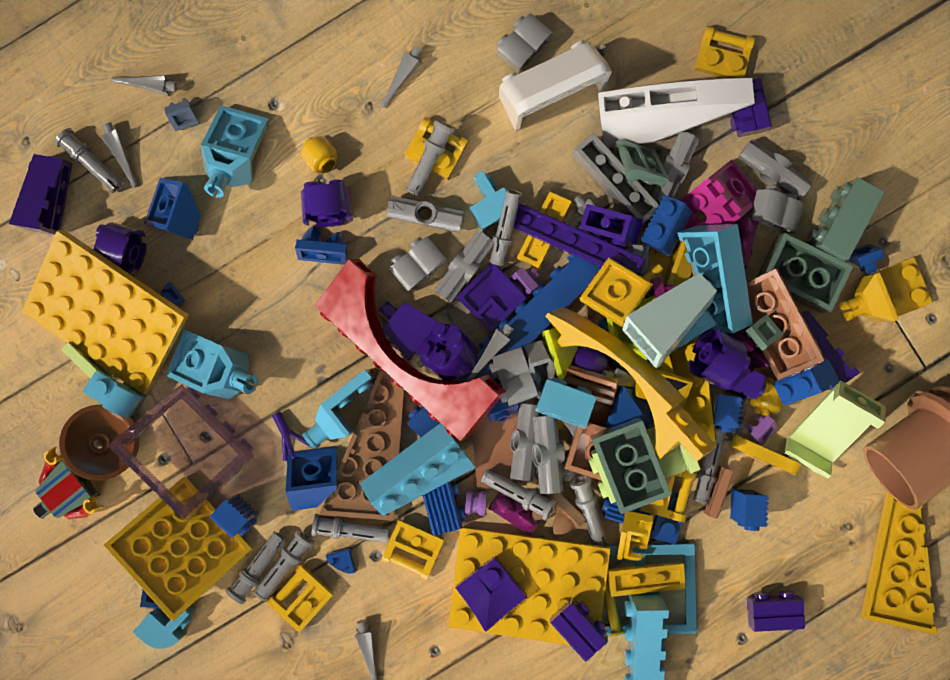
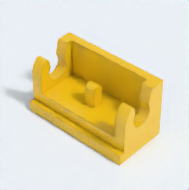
M630 511L625 513L617 559L622 560V558L634 561L643 559L642 554H635L632 549H647L654 516Z

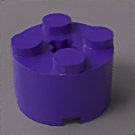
M331 180L329 184H319L318 182L304 183V189L301 190L302 222L305 225L310 226V221L316 222V227H336L344 225V220L346 219L349 220V223L353 221L351 189L344 185L343 180Z
M113 222L106 225L100 224L96 230L97 239L93 250L132 275L131 273L134 269L139 270L144 262L147 244L142 243V236H146L142 230Z
M442 322L433 326L431 334L417 348V354L420 356L421 362L437 378L445 381L465 378L474 369L478 358L476 356V345L456 325L444 324Z
M715 329L714 332L708 330L694 345L692 352L696 354L694 361H689V370L692 375L719 388L728 390L733 386L740 373L745 371L750 365L747 347L744 342L719 329Z

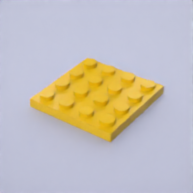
M186 476L181 478L103 545L172 622L252 550L239 534L231 538L210 518L216 509Z

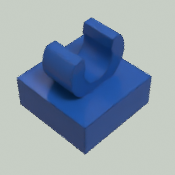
M867 244L854 249L848 260L859 266L860 271L866 270V274H871L877 271L875 261L884 257L881 248Z

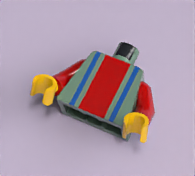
M56 446L44 453L45 464L38 481L39 486L35 490L42 501L33 507L34 513L39 518L44 519L50 513L55 518L63 516L67 519L86 518L104 508L103 505L98 506L96 504V498L101 496L88 479L78 476L66 466L64 461H61V454L59 456L56 454Z

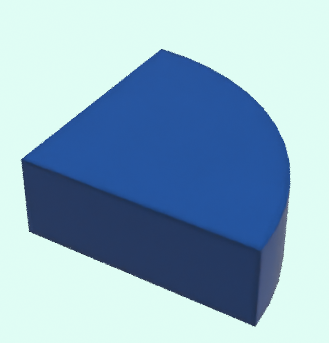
M171 282L167 283L160 292L162 297L177 307H180L186 301Z
M351 547L326 554L329 564L337 570L347 574L357 572Z

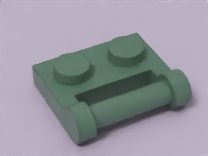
M623 139L614 143L613 149L616 155L621 158L627 180L633 182L640 179L649 185L656 184L662 187L666 185L669 178L654 149Z

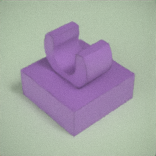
M521 267L510 277V280L527 297L538 287L534 280L541 274L535 267L529 272H526Z
M755 413L754 417L759 421V424L754 427L746 423L745 426L753 440L758 445L763 446L778 430L776 422L768 415L763 419L760 414Z

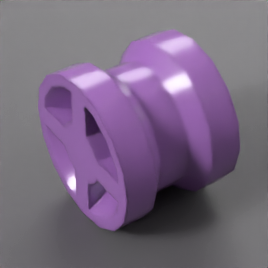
M467 489L465 514L470 515L474 512L480 516H485L487 491L476 493L473 490Z

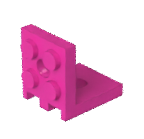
M732 159L680 200L693 212L684 230L697 225L733 224L753 207L757 190ZM697 210H701L706 214V221H702L697 217Z

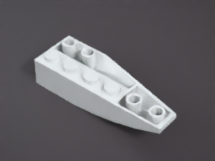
M752 78L675 82L598 93L604 145L607 148H613L614 143L620 139L636 144L657 142L755 103Z

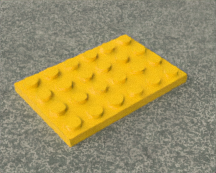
M64 229L56 232L22 310L24 314L65 342L75 345L84 355L143 395L150 391L189 316L182 309Z
M463 526L460 529L448 627L570 646L551 625L550 618L565 603L574 598L577 602L582 600L591 611L588 615L594 621L599 619L602 622L610 547ZM496 555L526 592L527 598L485 632L455 587Z

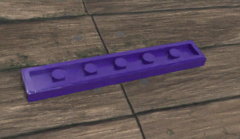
M519 203L513 229L600 268L608 258H611L637 275H640L646 258Z

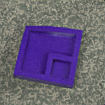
M491 263L456 298L492 332L527 297L497 265Z
M496 555L455 587L485 632L527 598L526 592Z

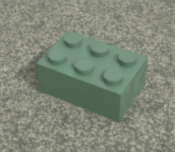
M858 177L849 182L846 181L840 187L837 186L830 196L832 200L830 206L825 208L818 218L820 224L817 230L814 229L810 233L807 243L842 261L848 260L885 192Z
M784 233L775 238L757 277L777 268L795 301L820 313L832 312L853 266Z
M639 417L590 435L621 514L671 496L644 423Z

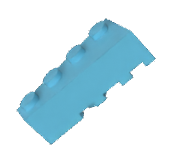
M738 224L697 225L678 232L680 241L684 240L688 251L685 253L688 263L692 262L695 273H701L717 290L711 305L707 309L716 322V325L712 327V331L714 332L715 329H719L725 333H735L752 325Z
M440 423L362 481L360 486L369 502L384 516L469 472L475 466L456 440L447 433L446 427Z
M659 592L629 595V601H625V615L629 617V625H625V640L629 641V650L624 652L625 665H628V674L624 675V680H664V665L660 664V661L666 660V649L662 638H667L668 629L665 626V618L669 617V610Z

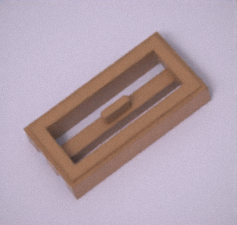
M572 365L568 367V375L565 379L568 387L577 389V386L587 388L592 391L591 395L597 397L596 401L613 405L619 379ZM573 375L578 376V377H581V378H584V379H588V381L575 378V377H573ZM596 382L601 383V384H604V385H607V386H611L612 388H607V387L598 385Z
M719 466L715 476L717 481L713 483L709 505L706 504L703 513L715 519L718 518L734 474L733 471Z

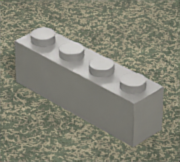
M594 133L574 149L572 156L625 215L643 219L644 223L655 213L659 204L637 180L633 182L627 180L624 172L625 167Z

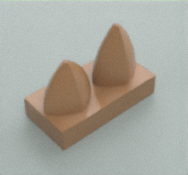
M560 493L540 494L549 500L555 499L557 501L552 514L554 512L557 514L553 522L554 534H566L574 528L580 527L586 521V518ZM534 511L532 513L533 520L542 519L541 515Z

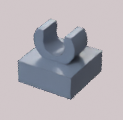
M183 98L182 102L176 104L171 102L169 106L164 107L165 114L175 131L199 124L198 117L186 98Z

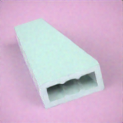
M698 273L627 315L622 330L653 366L658 368L709 308L717 290L709 280H706L701 273Z

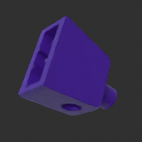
M386 301L378 311L388 321L382 330L408 360L415 355L418 346L425 341L431 334L433 326L438 323L405 302L399 309H396Z

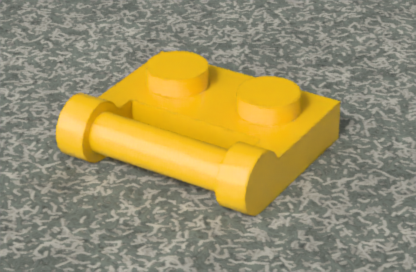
M707 25L703 33L694 70L726 79L744 78L755 38L750 36L744 38L714 30V27ZM714 40L741 47L742 52L740 54L709 46L710 41Z
M424 117L404 155L417 164L426 148L424 146L426 140L424 137L427 132L432 133L435 127L431 119ZM450 134L447 143L455 146L456 149L453 153L445 150L442 155L439 154L431 172L448 180L469 140L464 137L460 139Z
M684 471L671 476L668 484L670 493L672 492L675 476L683 478L675 511L667 509L670 496L642 506L640 511L685 523L687 515L684 513L692 481L696 480L697 473Z
M399 519L381 561L386 563L390 561L419 574L420 578L427 580L443 545L444 538L433 536V533ZM395 546L427 560L425 566L394 553Z
M300 564L296 568V573L276 596H271L267 603L300 633L334 593L313 575L305 565ZM304 579L309 585L288 608L283 605L285 599Z

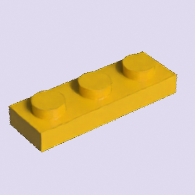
M549 192L540 212L564 222L573 203L566 198ZM528 235L517 259L540 270L552 246Z
M678 561L608 569L609 594L611 597L686 589L684 563Z

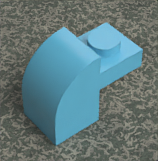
M481 171L474 175V181L485 199L471 206L470 212L481 231L484 232L499 222L506 190L503 187L495 192L494 189L497 186L490 175L485 176L484 172Z
M100 370L95 371L82 391L103 404V408L126 418L132 417L147 396L146 394H141L125 382L119 383Z
M191 605L173 622L161 610L154 609L135 628L133 633L150 647L158 649L171 647L186 635L183 629L193 619L190 614L196 608Z

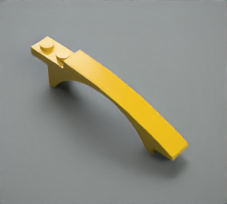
M565 307L547 313L545 317L561 334V337L557 340L561 347L584 346L603 352L621 364L636 380L652 411L656 430L655 454L660 459L673 451L680 443L696 461L706 456L717 446L710 436L692 419L691 415L680 406L686 398L649 362L614 335Z

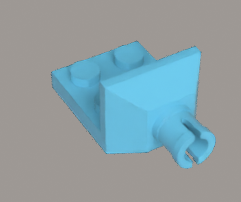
M220 105L201 143L204 171L209 177L204 189L209 195L214 196L216 189H218L216 197L220 198L223 197L227 185L236 187L252 184V159L269 125L268 118Z
M183 330L166 376L203 394L225 399L233 398L240 391L246 394L253 393L256 387L248 384L249 381L258 385V377L248 373V353L223 346L194 332Z
M370 369L362 371L320 404L315 418V425L302 434L306 442L313 449L317 448L326 439L343 438L355 432V429L344 417L340 409L345 408L355 400L352 397L355 393H364L374 385L372 380L376 376Z

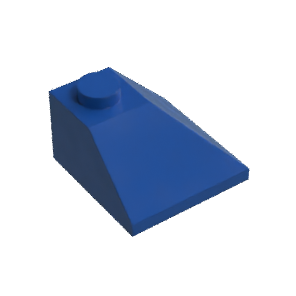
M159 178L144 224L193 240L194 235L199 229L201 216L188 184Z
M621 386L605 427L611 428L638 417L643 421L646 430L655 427L648 401L637 397L635 388Z
M337 447L295 452V459L291 458L290 453L287 454L286 495L292 511L316 508L337 489Z

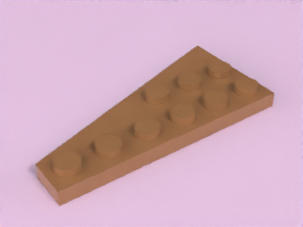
M379 371L369 399L337 472V489L325 500L319 515L392 521L395 519V510L382 516L369 502L360 486L362 481L400 454L405 389L396 386L391 380L392 377L385 371Z

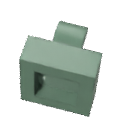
M767 314L746 330L748 338L751 337L757 344L756 347L762 351L783 335L782 331Z

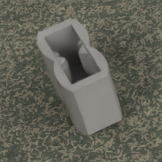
M531 13L526 17L521 16L513 26L515 30L510 35L505 34L497 43V55L518 74L548 44L553 34L550 29Z
M766 186L764 190H757L750 219L780 232L797 233L803 203L797 200L796 195L783 194L780 188Z
M427 236L424 239L419 237L409 245L411 250L404 256L400 253L390 262L392 266L389 270L409 293L447 262L444 255Z
M542 340L524 345L523 354L534 381L538 399H540L546 380L552 381L553 377L556 378L554 363L546 344Z
M521 347L492 357L493 363L489 364L493 378H499L502 388L506 391L501 398L502 403L508 402L510 407L538 397Z

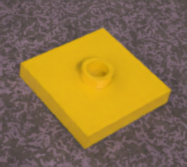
M608 258L581 295L580 301L623 327L627 315L636 311L651 290L653 284L613 259Z

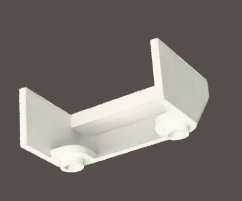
M582 40L573 44L571 50L518 75L511 73L505 76L499 88V98L515 131H518L521 127L522 118L594 83L599 92L604 90L612 71L607 61L591 42L585 43Z

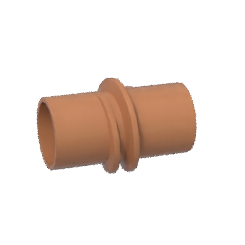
M935 386L929 392L913 395L907 403L908 416L868 443L863 449L864 458L877 480L890 495L908 509L917 510L950 486V386Z

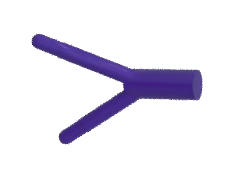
M281 412L272 415L282 435L283 461H287L288 451L292 459L296 458L290 436L311 447L304 437L290 430Z

